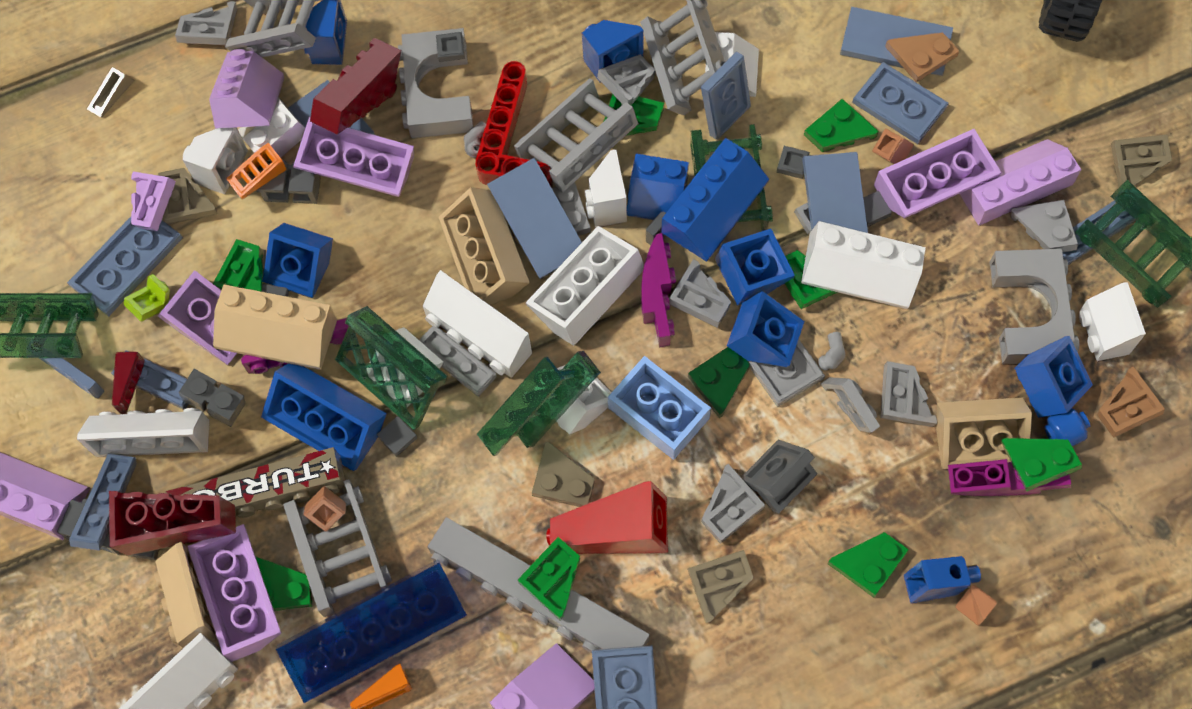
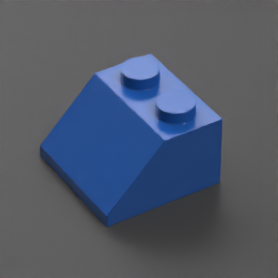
M322 0L312 8L306 24L307 31L315 36L316 39L313 47L304 48V52L309 55L312 64L343 65L347 18L341 0Z
M608 20L591 24L582 32L583 61L597 78L599 69L638 55L643 57L642 27Z
M635 154L627 201V216L654 220L661 212L667 213L686 188L689 162Z
M282 223L269 232L263 282L285 287L289 291L313 298L329 265L333 238Z
M772 229L724 243L715 257L737 306L742 305V302L761 291L766 294L772 292L795 276Z
M761 291L742 302L727 347L748 361L788 367L790 366L805 321Z
M1065 336L1028 354L1015 367L1018 379L1022 383L1038 418L1067 413L1093 385L1070 336Z

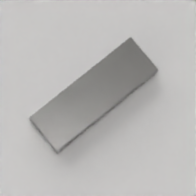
M432 326L419 340L443 361L441 367L478 397L497 377L494 371L460 344L448 337L440 328Z

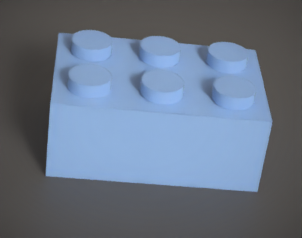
M645 356L608 396V408L673 460L710 419V406Z

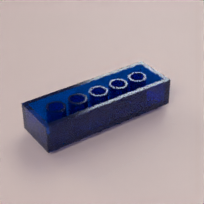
M437 559L277 644L276 651L303 703H306L464 618L467 614Z

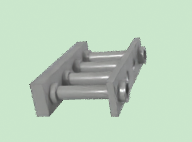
M244 0L253 7L244 35L228 38L225 48L229 51L235 49L254 51L261 57L313 47L316 37L307 31L306 24L314 2L319 0ZM302 5L296 23L291 24L296 7ZM284 9L278 27L273 28L279 10ZM267 13L261 31L256 32L262 15Z
M686 0L687 5L663 22L648 16L640 21L667 109L683 116L691 111L688 101L689 96L700 90L701 86L725 63L707 10V0ZM691 15L694 27L670 43L667 36L668 30ZM698 37L702 48L677 65L674 57L675 52ZM706 59L709 71L684 87L681 79L682 74Z
M590 78L514 145L519 158L530 160L532 157H535L540 162L547 164L551 169L549 172L555 187L562 193L638 125L634 109L625 102L620 108L614 110L599 100L594 81ZM589 106L607 117L599 127L594 126L580 116ZM570 123L589 135L580 144H576L561 133ZM551 140H554L570 152L559 162L542 150Z
M349 479L344 481L347 494L339 497L346 502V506L352 504L356 519L329 529L327 532L324 531L316 535L313 533L308 534L305 524L310 523V521L304 516L305 508H300L294 500L283 504L317 609L323 617L335 613L332 604L336 603V599L379 583L380 588L385 594L390 592L387 583L392 581L387 565L381 566L360 506L364 502L363 495L359 486L353 487ZM361 530L365 546L326 561H322V559L317 561L314 551L319 549L318 546ZM370 556L375 572L331 588V586L326 587L323 577L327 576V572Z

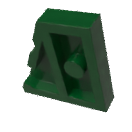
M727 347L690 371L688 378L720 419L723 417L732 397L737 392L739 384L747 374L750 364L745 358Z

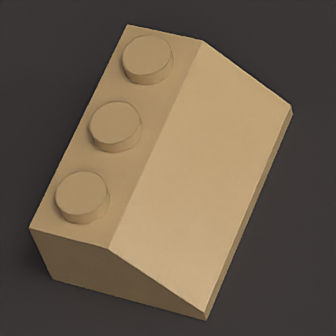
M1006 398L937 403L936 431L942 469H948V465L1002 459H1007V462H1011L1002 445V439H1030L1032 412L1024 399Z
M182 542L177 543L155 561L158 571L154 572L158 587L163 588L165 598L161 599L162 607L167 616L170 615L172 625L168 627L170 637L173 643H177L182 648H185L199 633L209 640L216 639L217 636L188 547Z

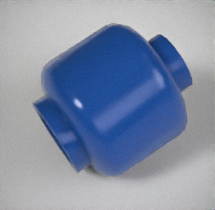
M1071 408L1067 413L1049 416L1044 430L1048 439H1068L1071 445L1075 446L1087 439V428L1091 427L1083 411L1078 413L1074 408Z

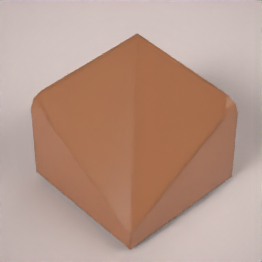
M885 128L872 152L896 164L906 159L914 144Z
M323 486L305 505L304 516L327 532L346 513V502Z
M972 584L956 604V609L979 626L997 603L975 584Z

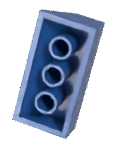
M725 138L663 216L662 233L707 262L769 182V178L748 151Z
M290 363L275 371L261 418L318 451L334 447L341 456L342 465L352 471L359 467L377 440V434L381 431L386 417L385 412L308 368Z

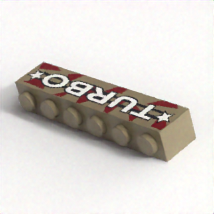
M332 447L168 490L166 493L171 495L221 496L235 505V516L244 518L254 515L255 511L279 509L283 507L284 503L292 500L296 503L309 501L311 496H314L323 486L327 487L334 494L338 493L339 489L346 487L341 456Z

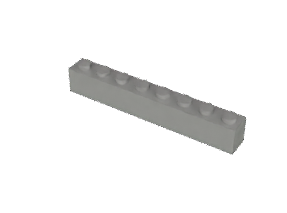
M447 517L427 546L432 554L431 559L443 567H446L447 564L457 569L456 574L469 582H471L472 578L482 583L481 588L493 596H496L497 593L507 598L505 602L519 611L525 608L532 613L531 617L540 624L546 626L549 622L558 628L556 632L571 641L574 637L583 642L582 647L590 653L596 649L646 646L649 642L648 633L572 589L564 617L561 621L558 620L518 583L517 580L530 567L529 564Z

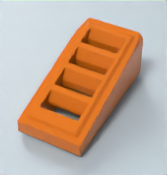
M267 143L230 174L226 180L243 200L287 169L280 156ZM269 159L272 161L270 165L266 163ZM260 165L264 169L261 173L257 169ZM252 172L255 178L251 180L247 175L248 173ZM241 178L247 183L244 188L238 181Z
M399 663L350 703L351 709H372L411 691L412 687L403 666Z

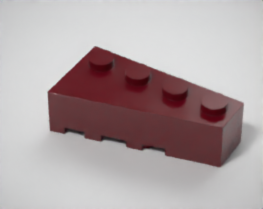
M374 38L369 43L370 49L367 52L361 50L356 55V60L358 61L352 67L346 65L342 69L338 80L332 79L313 98L310 122L338 135L346 128H350L360 118H364L374 108H378L388 98H392L397 89L395 81L401 50Z
M109 491L110 548L128 556L172 547L180 542L187 544L235 534V505L216 495H171L169 493L145 494L143 492L121 493L119 491Z

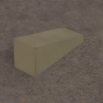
M112 67L87 109L103 117L135 80Z

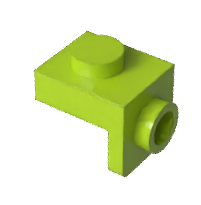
M152 274L148 276L146 287L124 298V306L140 322H143L164 309L169 302L170 290L165 282L160 281Z

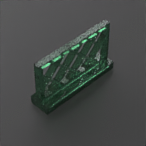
M368 306L349 314L345 322L349 327L335 360L413 430L419 428L437 389L445 384L448 376ZM356 333L364 339L365 344H359ZM361 349H367L371 363L364 362ZM349 350L353 351L356 364L346 357ZM376 351L384 357L385 361L379 362ZM381 367H387L390 380L384 381ZM366 368L373 369L376 381L369 378ZM396 368L404 374L405 379L398 378ZM407 384L411 398H404L401 385ZM392 385L396 399H393L388 394L386 386ZM416 386L425 393L424 397H419ZM406 404H413L415 417L408 412Z

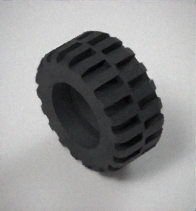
M1044 0L1039 18V29L1043 33L1075 42L1082 41L1089 34L1090 28L1094 24L1102 0Z

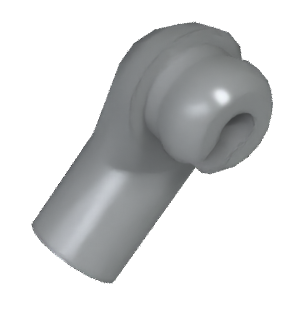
M480 121L464 136L465 152L473 158L477 157L481 143L480 139L483 137L486 127L483 121Z
M833 332L827 336L830 350L818 360L822 370L827 371L837 368L845 358V349L840 332Z

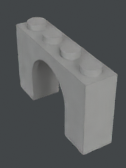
M464 28L402 34V45H398V49L401 50L400 61H403L404 67L399 68L400 81L405 83V90H401L402 105L407 107V113H402L404 129H409L411 138L468 133L473 128V115L469 96L437 99L429 97L419 90L422 78L429 71L439 67L468 64ZM462 32L465 59L439 62L436 35Z
M1062 249L995 251L989 262L992 287L1032 288L1046 298L1051 308V320L1042 326L1004 328L999 337L1002 365L1019 364L1028 354L1065 336L1071 337L1078 352L1079 339L1078 336H1074L1073 330L1075 312L1070 309L1069 302L1072 297L1071 285L1067 284L1066 281L1068 262L1067 259H1063Z

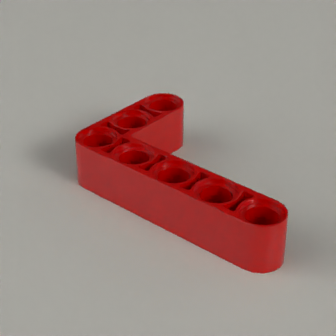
M518 61L508 62L502 69L476 157L477 175L479 181L485 185L529 161L528 159L508 156L527 89L526 69ZM506 99H513L512 101H509V102H505V101H504V100H506ZM501 121H505V122H506L505 124H497L498 122H501ZM493 144H500L498 147H490ZM537 161L549 185L553 188V181L549 172L551 170L550 167L543 162ZM486 167H493V169L489 171L483 170Z

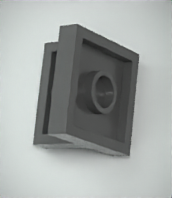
M778 439L741 478L752 490L759 493L773 512L779 514L817 475V472L810 464L814 456L808 449Z

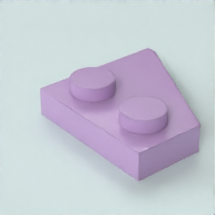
M133 172L132 180L136 182V193L131 194V203L133 205L131 224L138 228L158 231L176 181L169 177Z

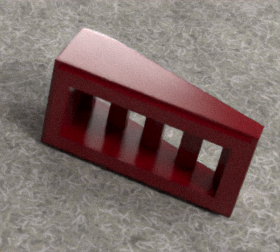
M116 352L112 406L120 414H127L143 370L145 360L139 352Z

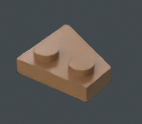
M943 32L889 39L885 45L887 50L915 82L920 81L958 57L959 54L958 48Z
M1131 367L1120 384L1115 387L1109 399L1099 409L1097 416L1114 438L1163 415L1165 408L1136 369Z

